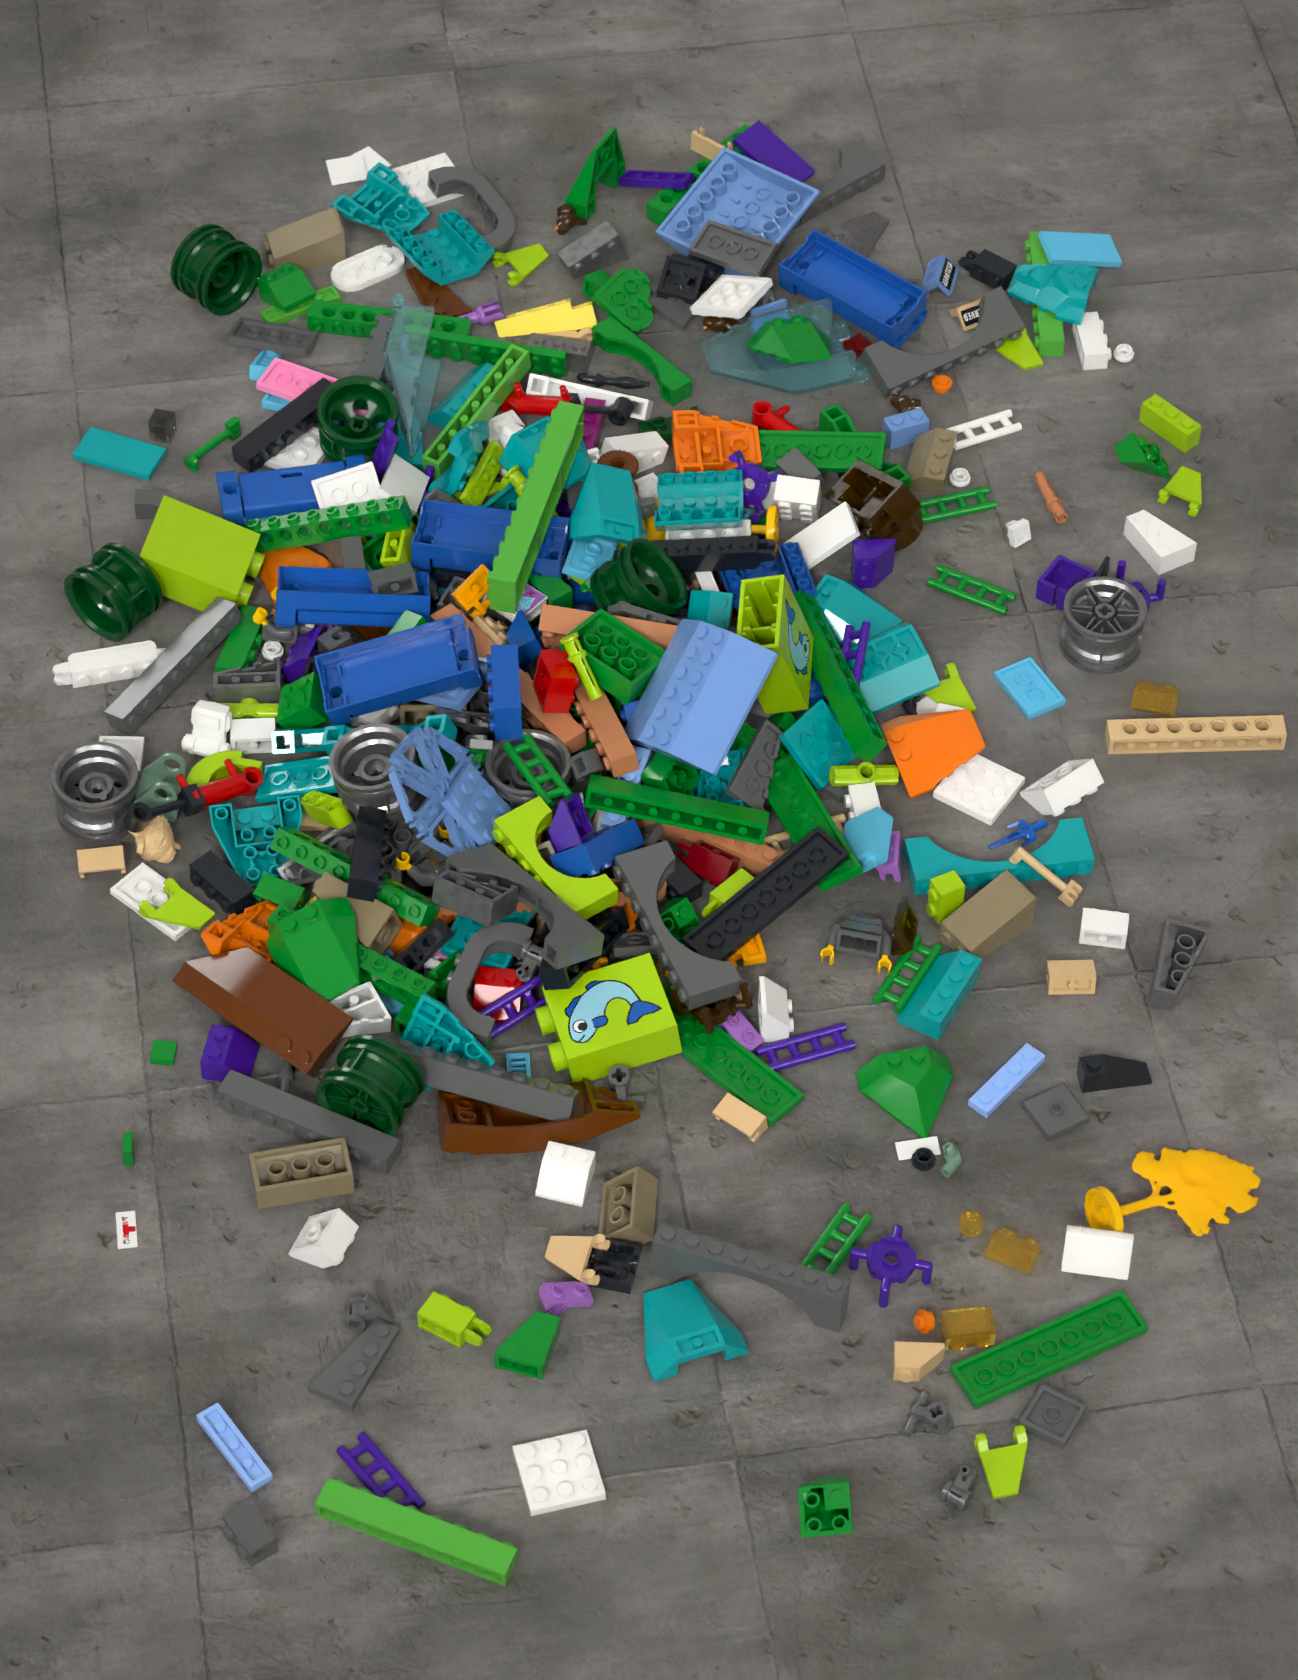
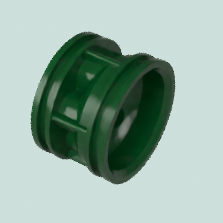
M349 376L333 382L325 389L318 402L319 443L323 454L330 462L343 461L345 467L344 457L364 454L366 463L371 462L388 419L395 420L393 432L399 437L398 403L390 388L381 381L368 376ZM354 410H367V413L363 417L356 416ZM335 419H343L347 424L345 426H338L333 421ZM375 422L385 423L381 428H372ZM397 442V445H396L395 450H394V452H393V455H394V453H395V451H396V449H397L398 442Z
M642 538L631 540L620 549L615 561L604 562L593 571L590 577V588L593 598L599 609L601 608L606 612L608 606L617 604L619 601H625L631 605L669 616L685 605L688 598L686 582L675 562L659 546Z
M113 542L102 546L100 550L94 553L90 565L76 568L64 581L66 597L78 617L92 631L113 642L123 640L133 631L138 623L144 618L149 617L163 602L160 585L149 567L130 549Z

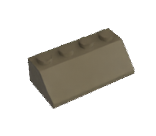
M345 1137L249 1153L258 1209L355 1193L353 1172Z

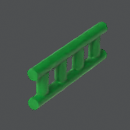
M988 486L920 500L919 503L922 505V508L918 512L923 518V524L995 509L997 504L995 500L987 501L985 495L989 494ZM976 497L979 504L968 506L965 499ZM956 501L959 508L948 510L945 503ZM937 506L939 512L928 515L925 508Z
M940 564L937 565L935 572L940 573L937 580L928 578L926 583L929 587L1004 616L1008 611V607L1003 606L1006 600L1014 602L1017 594ZM948 577L960 581L956 587L945 584ZM968 584L979 588L975 595L964 591ZM987 592L999 596L995 602L984 599Z
M529 733L522 737L524 741L522 744L514 747L510 742L503 744L502 748L537 796H540L549 808L554 806L552 799L561 795L567 798L574 794ZM531 750L535 758L524 762L519 754ZM542 765L546 773L535 777L530 769ZM553 780L557 788L546 792L541 784Z
M916 934L913 951L901 954L872 998V1002L879 1005L884 999L895 1004L893 1011L900 1014L943 949L942 946L935 943L931 949L919 944L922 938ZM914 951L926 956L922 964L909 960ZM904 967L916 972L912 980L899 976ZM893 983L906 988L901 997L889 992Z
M843 1203L800 1265L834 1275L872 1221V1216L865 1213L860 1219L848 1213L851 1210V1206L848 1203ZM842 1221L855 1227L849 1236L837 1231ZM830 1238L843 1244L837 1254L825 1248ZM818 1255L831 1261L825 1271L812 1265Z

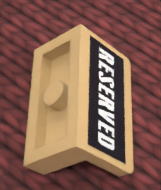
M981 298L949 310L951 318L959 317L963 331L977 327Z

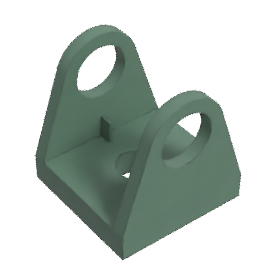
M165 753L144 768L133 804L142 802L151 809L178 800L181 788L176 776L183 774L184 778H186V761L184 758L175 753ZM173 759L179 762L181 766L179 768H170L165 765L164 761ZM179 809L159 816H164L165 819L167 818L168 821L174 823Z

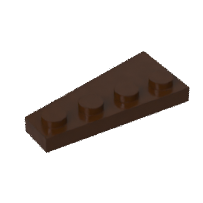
M417 267L405 270V276L427 314L458 317L459 315L472 312L446 285L441 286L423 275Z

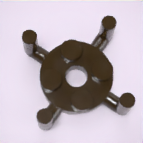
M741 983L739 985L743 1000L737 1001L736 996H732L689 1011L680 1002L677 990H673L670 993L676 1014L678 1016L692 1015L693 1020H699L700 1024L704 1025L705 1031L709 1034L714 1032L715 1025L726 1022L725 1018L729 1015L734 1017L738 1010L751 1009L754 1005L748 983Z

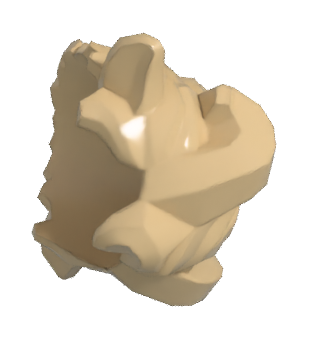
M157 816L153 820L148 821L143 831L139 833H133L128 830L136 838V853L144 860H156L168 864L174 859L177 853L176 850L181 849L180 844L174 841L172 828L164 816Z

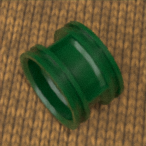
M211 223L196 228L186 236L176 250L171 264V280L174 287L189 298L197 299L203 308L218 316L229 315L241 308L256 290L258 285L256 278L260 277L262 273V261L257 250L243 241L236 240L230 232L221 226Z
M354 1035L348 1038L338 1053V1067L327 1070L317 1085V1100L320 1106L394 1136L404 1121L405 1114L403 1108L413 1106L424 1090L425 1080L423 1073L412 1058L395 1045L370 1035Z

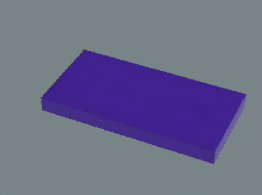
M759 120L732 142L748 158L802 183L815 173L811 166Z

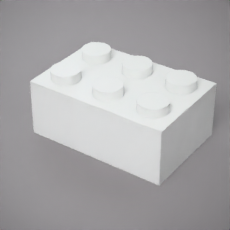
M777 475L774 504L778 506L779 518L787 521L792 520V518L801 519L800 521L803 523L817 521L822 500L820 480Z

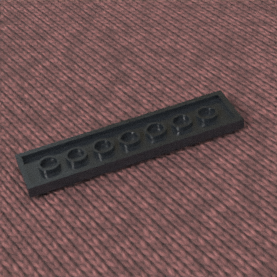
M817 826L683 936V943L693 952L704 957L726 961L850 858L849 852Z

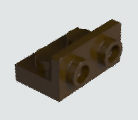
M907 901L898 903L894 927L892 928V956L913 951L918 920Z

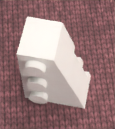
M656 431L605 438L599 455H603L611 450L629 452L638 460L639 469L637 473H640L663 463L669 446Z
M1145 510L1126 517L1123 535L1158 575L1194 561L1197 543Z
M370 981L330 1001L337 1008L354 1018L342 1037L391 1031L392 1018Z

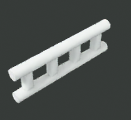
M1008 409L947 428V430L957 431V434L963 432L967 439L957 442V451L1020 431L1022 426L1020 422L1011 423L1008 418L1012 417V411ZM1000 421L1004 427L994 430L990 424ZM982 427L986 433L975 436L971 429Z

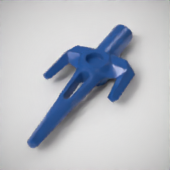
M1043 818L1030 825L1025 820L1013 822L1006 827L1011 828L1018 825L1019 829L989 845L988 848L992 849L1020 838H1029L1022 843V846H1026L1037 840L1035 832L1047 827V821Z

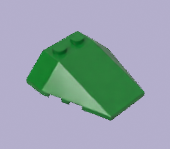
M794 315L792 319L785 320L782 317L772 318V321L765 322L747 343V348L753 353L764 352V356L767 357L773 354L776 355L777 360L790 364L831 359V339L803 315Z
M347 898L317 899L276 923L266 945L273 962L282 971L329 1002L361 984L359 957L357 956L358 937L356 936L355 928L357 918Z

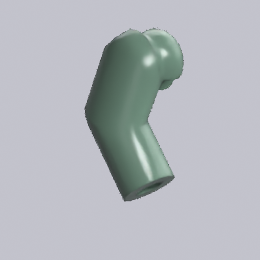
M952 1142L945 1143L942 1148L946 1164L941 1168L940 1172L947 1178L951 1177L962 1162L960 1152Z

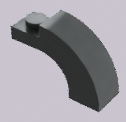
M597 749L582 751L569 758L571 777L568 787H574L590 779L591 774L600 775L605 771Z

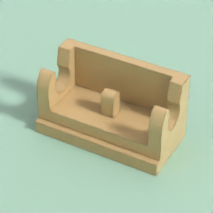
M702 127L699 129V134L696 130L691 133V150L712 161L723 147L733 151V144L728 141L727 147L705 136V129Z
M123 845L77 850L80 878H85L84 873L121 869V874L126 873Z
M1047 960L1048 975H1046L1048 995L1095 994L1096 971L1093 960Z
M729 1093L725 1095L712 1112L717 1120L720 1121L722 1119L747 1135L752 1142H756L762 1133L768 1129L766 1116Z

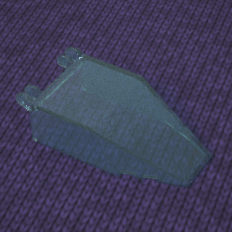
M397 293L391 299L393 309L383 347L387 386L395 395L398 404V429L409 458L414 459L419 447V442L416 441L423 437L421 428L426 429L441 362L434 359H424L435 309L428 306L406 305L404 303V294Z
M829 298L747 318V322L740 326L736 324L731 327L730 331L724 334L720 332L700 343V348L711 374L794 395L810 393L852 382L862 383L870 377V373L866 370L867 368L863 361L856 362L855 352L853 350L844 351L840 341L851 338L852 332L848 329L846 321H832V302ZM794 315H803L831 339V359L790 364L777 360L776 355L773 354L767 357L764 356V352L753 353L747 348V343L761 326L767 321H772V318L782 317L785 320L792 319Z

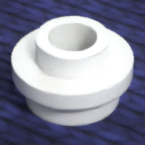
M1120 344L1114 350L1113 356L1117 361L1125 363L1134 358V351L1130 345Z
M964 468L954 469L949 478L951 484L956 487L967 486L971 479L969 472Z
M268 641L262 648V656L270 661H274L275 657L280 656L281 658L284 654L282 645L276 641Z

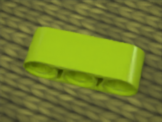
M311 791L300 800L308 816L314 822L335 829H341L349 825L353 820L341 798L319 791Z

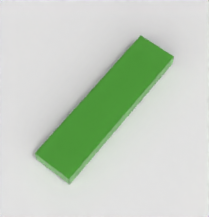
M331 285L315 291V297L286 311L271 306L260 310V316L265 322L282 324L307 315L312 299L341 303L342 297L335 287Z

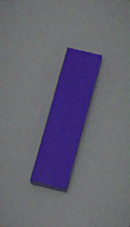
M627 170L619 178L618 182L620 186L685 190L695 178L693 173Z

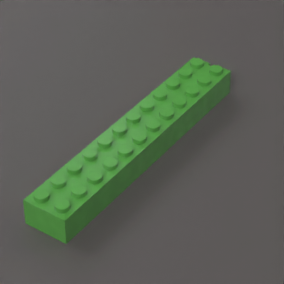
M559 401L557 408L552 410L551 423H547L545 429L546 436L540 440V451L535 453L534 466H530L528 481H524L522 496H518L517 510L512 511L511 525H507L505 540H501L499 545V555L494 557L493 571H489L487 575V584H490L487 591L490 609L516 614L584 437V405Z

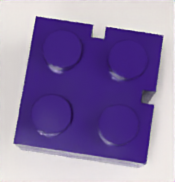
M1058 555L1038 579L1036 599L1051 606L1055 603L1057 604L1056 608L1063 611L1065 596L1070 588L1082 580L1094 577L1097 572L1062 555Z

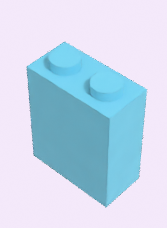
M879 807L873 808L845 822L843 838L861 865L863 873L888 860L893 817Z

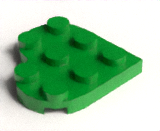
M623 268L619 270L591 297L609 316H612L635 334L646 330L653 321L652 305L647 300L651 294L650 280L639 269Z

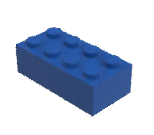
M491 645V654L486 655L487 668H491V670H487L488 684H492V686H488V700H493V702H489V716H494V718H490V732H495V741L522 740L518 645Z
M635 818L599 830L584 842L551 855L550 859L555 870L570 877L583 878L585 875L589 877L599 873L602 869L612 866L615 863V856L637 850V847L645 842Z

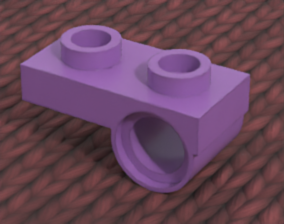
M739 1010L734 1017L729 1015L725 1018L726 1022L718 1025L750 1052L765 1041Z
M580 1281L542 1283L539 1288V1296L545 1312L555 1316L561 1315L567 1308L591 1307L594 1302L588 1284Z

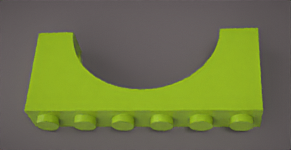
M540 796L493 820L492 835L496 842L501 843L505 847L507 855L510 858H514L522 869L585 920L618 903V888L605 873L592 878L570 877L551 868L540 856L536 842L541 833L551 826L552 810Z

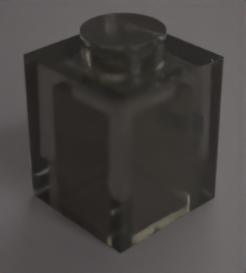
M154 409L148 422L151 441L171 443L177 431L175 412Z

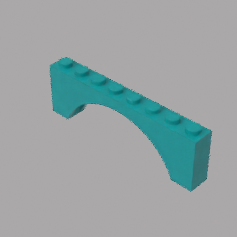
M398 724L394 726L406 729L418 724ZM347 726V727L355 729V728H357V727H359V726ZM325 727L288 728L271 731L272 754L325 751L321 746Z
M1082 817L1060 820L1051 838L1040 848L1030 853V855L1059 878L1093 873L1095 858ZM927 836L904 840L903 855L914 895H927L930 879L955 870L964 883L965 889L985 887L1005 870H1008L1019 882L1045 879L1022 859L1017 864L1011 863L1010 860L997 862L975 861L945 851L933 843Z

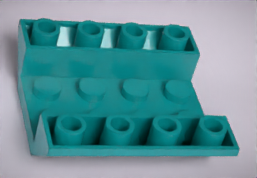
M456 209L438 215L437 229H431L412 235L404 226H397L385 231L390 240L423 275L441 286L477 275L494 254V248Z
M729 469L727 471L708 470L706 472L688 471L685 473L658 474L657 491L659 501L658 510H655L654 526L657 532L743 527V470Z
M902 623L868 638L860 689L873 714L941 686L931 659L911 623ZM858 643L851 645L850 651L856 650ZM855 659L848 660L851 670L854 669Z

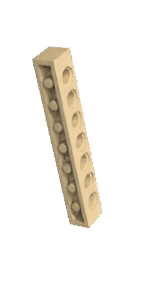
M1283 715L1107 720L1105 729L1108 754L1284 750L1287 737Z

